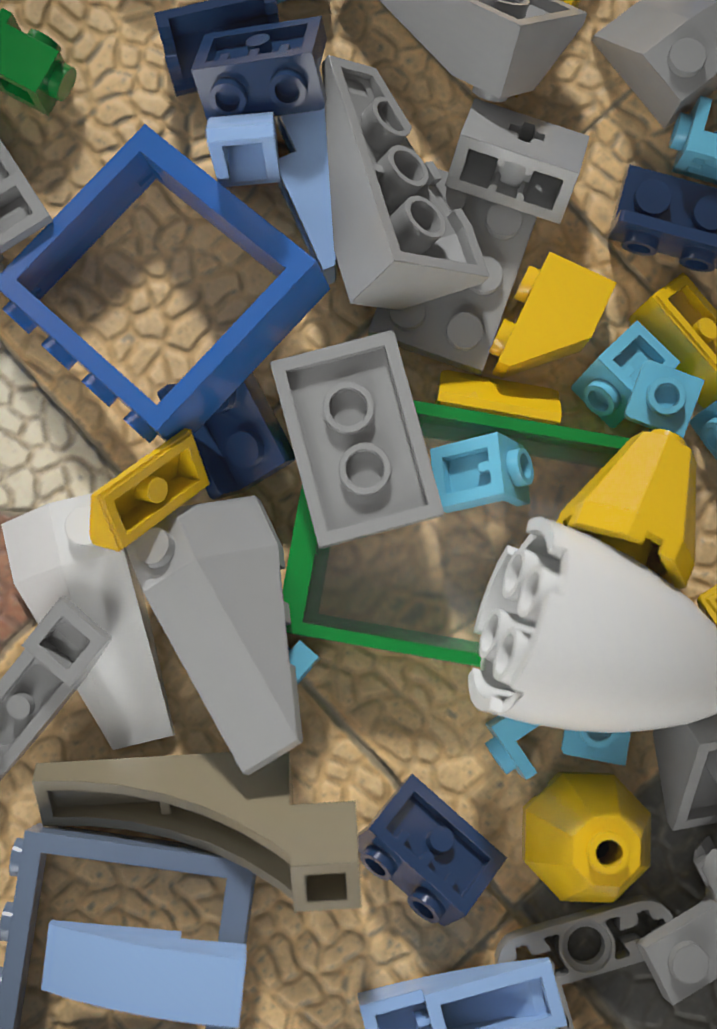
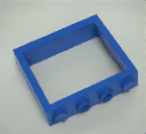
M146 124L52 219L53 222L48 224L0 273V292L9 300L2 310L28 334L36 327H39L48 336L41 345L67 370H70L77 362L89 372L81 382L108 407L119 399L131 411L123 420L148 443H151L157 435L166 442L184 428L191 429L194 435L330 290L317 260ZM156 179L277 277L157 405L40 301Z

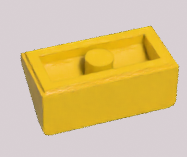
M682 273L647 299L630 315L629 322L633 325L638 320L681 362L675 369L705 380L697 403L705 408L717 400V310L688 276Z
M443 370L440 373L435 404L552 425H559L561 423L560 395L555 389L450 370Z
M184 428L91 494L89 536L93 545L120 552L210 484L191 429Z

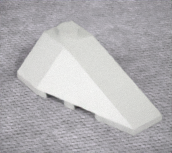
M92 493L45 504L1 524L14 585L36 622L39 624L58 599L65 596L112 637L107 648L77 688V691L111 748L115 750L174 736L175 732L144 593L125 548L118 552L93 545L91 542L89 523Z

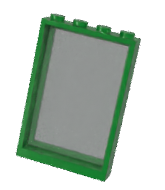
M413 400L430 463L431 448L494 432H499L522 444L530 455L534 469V479L532 484L529 485L530 504L517 507L506 501H500L451 513L444 512L443 517L319 549L302 485L283 585V601L289 604L291 624L286 625V631L288 634L480 667L479 643L481 635L473 631L487 585L506 546L509 545L518 549L530 535L526 533L528 521L532 518L543 517L557 522L561 511L630 438Z

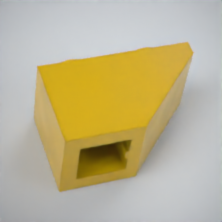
M549 252L541 270L529 265L514 299L525 303L516 323L506 319L503 320L489 350V353L499 357L492 374L503 379L582 351L592 338L617 282L552 252Z

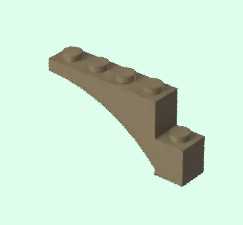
M290 751L250 775L242 773L231 752L36 763L32 783L43 826H94L126 829L171 838L208 850L248 869L281 890L293 900L294 912L362 908L356 801L293 804Z

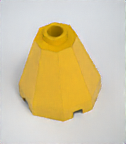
M655 429L651 432L643 431L627 441L561 511L557 523L590 535L631 556L662 576L669 583L673 582L674 587L678 590L686 588L695 566L697 463L692 450L686 446V442L682 437L668 430Z
M558 772L547 783L548 786L537 796L534 795L523 806L522 860L561 901L614 903L651 865V813L611 773Z

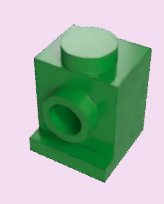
M1 8L0 91L49 116L56 102L64 101L72 91L77 71L74 67L64 62L60 53L61 48L53 39L35 29H30L27 34L22 32L13 13Z

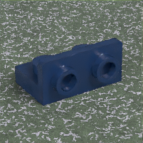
M322 16L204 34L191 72L207 121L210 117L273 112L275 117L324 109L327 97L320 73V65L327 36Z
M630 164L624 174L607 239L622 242L621 247L637 255L652 256L658 252L680 258L679 263L688 269L700 272L714 271L715 268L717 269V188Z
M253 372L193 435L210 482L205 489L213 500L243 493L296 460L294 451ZM167 384L157 391L160 401L176 384Z
M411 774L401 783L370 824L358 833V850L361 853L360 860L362 864L376 877L386 881L391 880L409 896L407 899L408 904L420 917L431 923H439L442 926H447L468 914L507 859L505 855L414 774Z

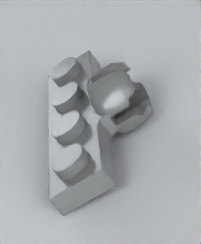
M706 836L698 843L693 857V861L706 885L705 897L699 904L635 942L663 998L672 1005L677 1004L717 979V848H715L710 836Z

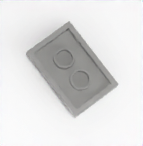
M438 169L443 178L436 184V187L451 212L462 208L473 227L490 277L480 285L402 310L377 307L368 336L394 330L398 347L481 376L537 217L446 187L445 183L449 172Z
M394 330L270 362L319 549L443 517L442 503Z

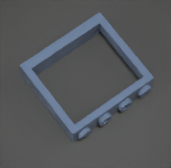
M42 823L26 829L24 838H17L15 840L9 863L10 876L17 877L14 902H7L5 904L0 920V941L7 942L3 967L0 966V1029H20L47 854L227 878L218 942L247 944L256 874L208 850L182 842L66 826H43ZM206 1025V1028H205V1029H235V1028Z

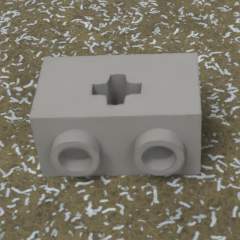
M475 98L460 133L445 186L560 224L578 179L590 136Z

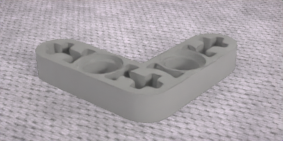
M645 895L631 896L617 900L614 903H607L514 930L506 934L498 943L495 951V964L516 960L517 953L515 949L524 945L527 946L532 955L551 951L544 939L554 935L555 949L564 963V967L555 969L552 959L550 957L546 958H549L551 961L567 1026L558 1029H574L562 985L644 961L635 943L641 937L636 933L619 936L618 939L624 946V949L616 952L615 939L605 921L614 918V925L621 931L636 926L638 924L637 913L645 911L652 919L659 920L660 925L654 926L651 929L652 932L674 918L671 912L656 899ZM586 926L595 928L601 936V948L598 954L587 961H580L570 956L567 943L573 931Z

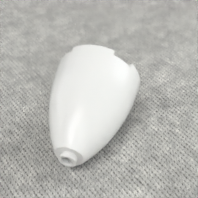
M543 517L530 519L526 533L530 535L519 549L509 545L506 546L491 575L479 608L473 632L481 635L479 643L481 663L480 669L473 667L468 674L469 693L474 706L490 714L529 724L573 731L609 733L662 729L689 724L716 715L717 626L671 583L631 556L590 535Z

